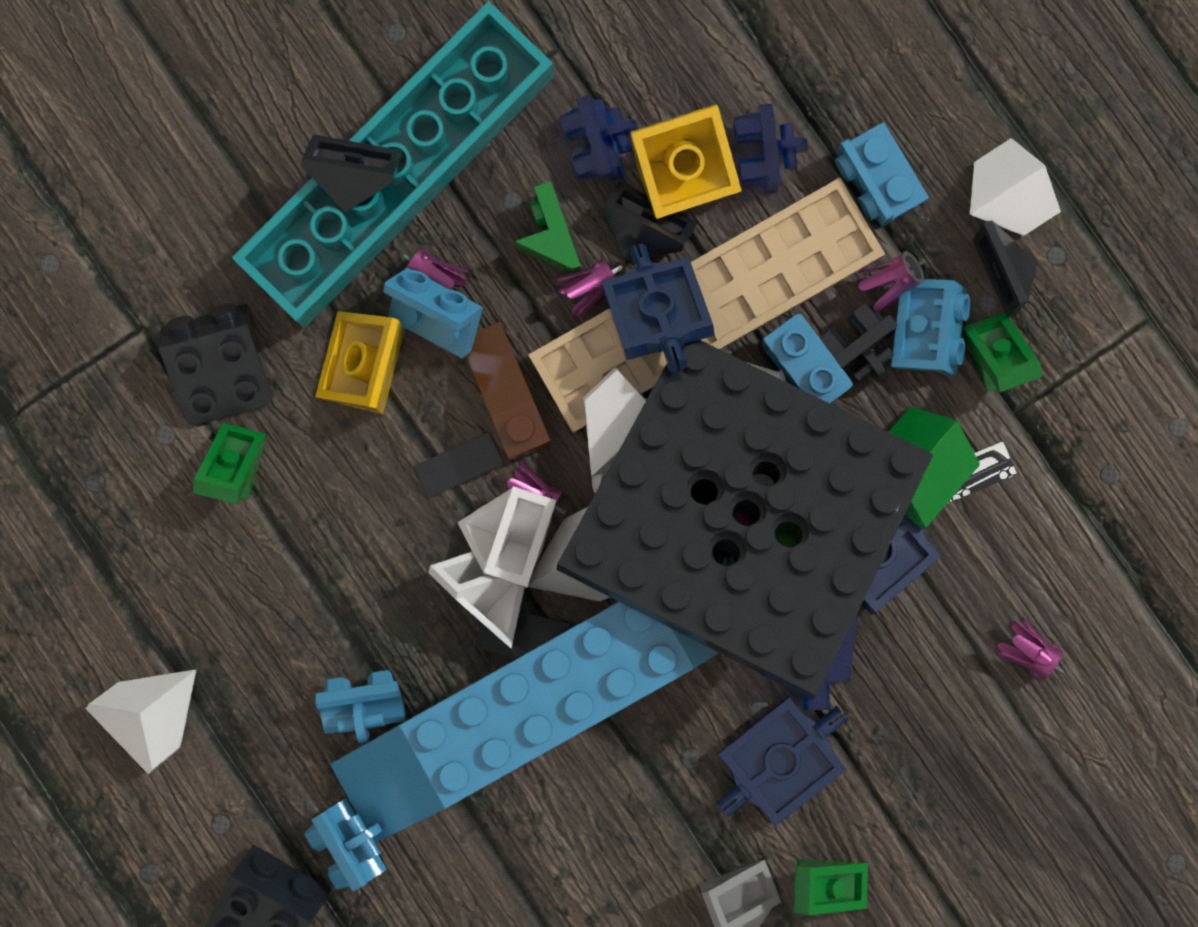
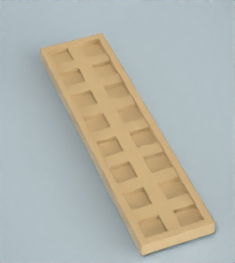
M841 178L834 180L691 262L712 319L715 336L701 339L702 341L722 350L885 256L883 249ZM609 309L528 354L573 434L587 427L585 404L582 398L614 367L643 395L653 389L667 363L663 351L626 361Z

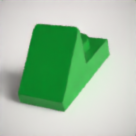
M551 181L535 186L534 190L537 200L529 202L537 227L540 228L546 225L547 230L515 241L516 248L568 274L581 271V265Z
M1005 312L964 326L966 339L987 391L998 389L999 392H1003L1042 377L1041 363L1011 319L1007 318Z
M223 422L194 478L193 493L237 504L239 499L248 500L264 448L266 433Z
M798 860L794 883V913L809 916L867 909L868 863Z

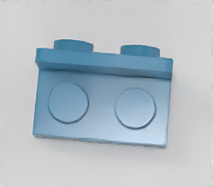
M884 122L851 141L847 139L840 143L836 151L838 158L835 159L836 166L846 182L853 180L861 194L858 197L859 205L870 221L876 219L879 226L883 227L927 202L929 199Z
M410 268L404 269L385 282L383 292L392 297L388 317L398 319L406 329L460 358L465 357L472 351L483 310L482 306L468 300L464 294L449 290L429 279L426 274Z
M924 279L923 283L908 292H904L899 297L896 322L898 326L895 331L894 357H892L891 367L898 370L941 372L946 376L957 375L958 365H962L965 358V341L961 338L963 321L968 319L971 307L969 294H966L965 287L954 280Z
M802 314L793 316L763 338L760 344L777 369L783 371L785 380L789 384L828 403L837 399L853 385L850 378Z

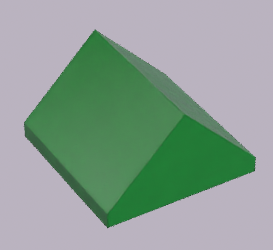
M910 407L891 428L889 433L933 454L929 466L905 513L910 520L924 531L979 467L980 463L957 420Z

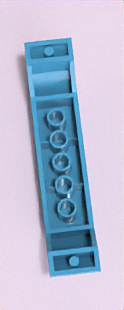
M731 555L730 562L721 565L731 566L735 563V560ZM618 602L334 761L330 765L366 828L379 822L383 831L372 837L374 842L377 843L457 803L693 670L719 652Z

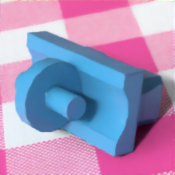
M388 670L373 672L368 677L367 686L352 688L350 680L344 677L328 679L324 692L315 694L316 707L319 710L325 734L355 731L358 743L369 742L370 728L406 721L405 708L398 682L393 680L392 674Z
M347 799L340 801L311 819L313 825L305 832V837L312 849L319 852L327 847L336 863L328 867V876L335 889L350 886L354 892L387 870L379 856L381 852L372 837L383 831L382 827L378 822L366 828L359 814L355 815Z

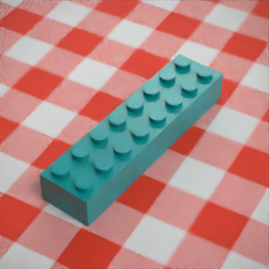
M488 1L349 140L403 150L402 160L393 183L345 213L320 185L311 178L232 259L297 323L305 328L555 77L553 63Z

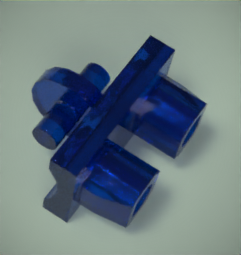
M590 95L576 99L578 107L561 116L560 121L568 140L575 141L587 136L591 150L573 156V164L578 178L589 180L604 177L616 180L626 176L620 155L632 151L628 137L631 131L639 129L637 121H623L619 108H613L606 112L603 100H592Z
M773 103L760 104L757 113L736 117L733 122L736 145L759 143L761 156L738 160L740 186H764L765 193L779 191L778 185H781L779 156L783 155L784 169L792 170L798 168L796 154L808 150V140L806 138L794 137L792 123L779 125L781 139H776Z

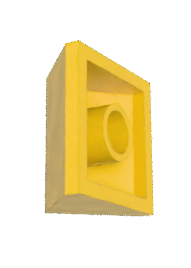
M717 104L630 132L636 167L656 219L742 191Z
M338 311L315 397L383 414L405 332V327L402 323L392 317Z

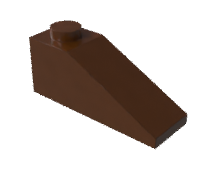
M501 322L478 330L472 351L466 357L510 462H513L551 446L550 438Z

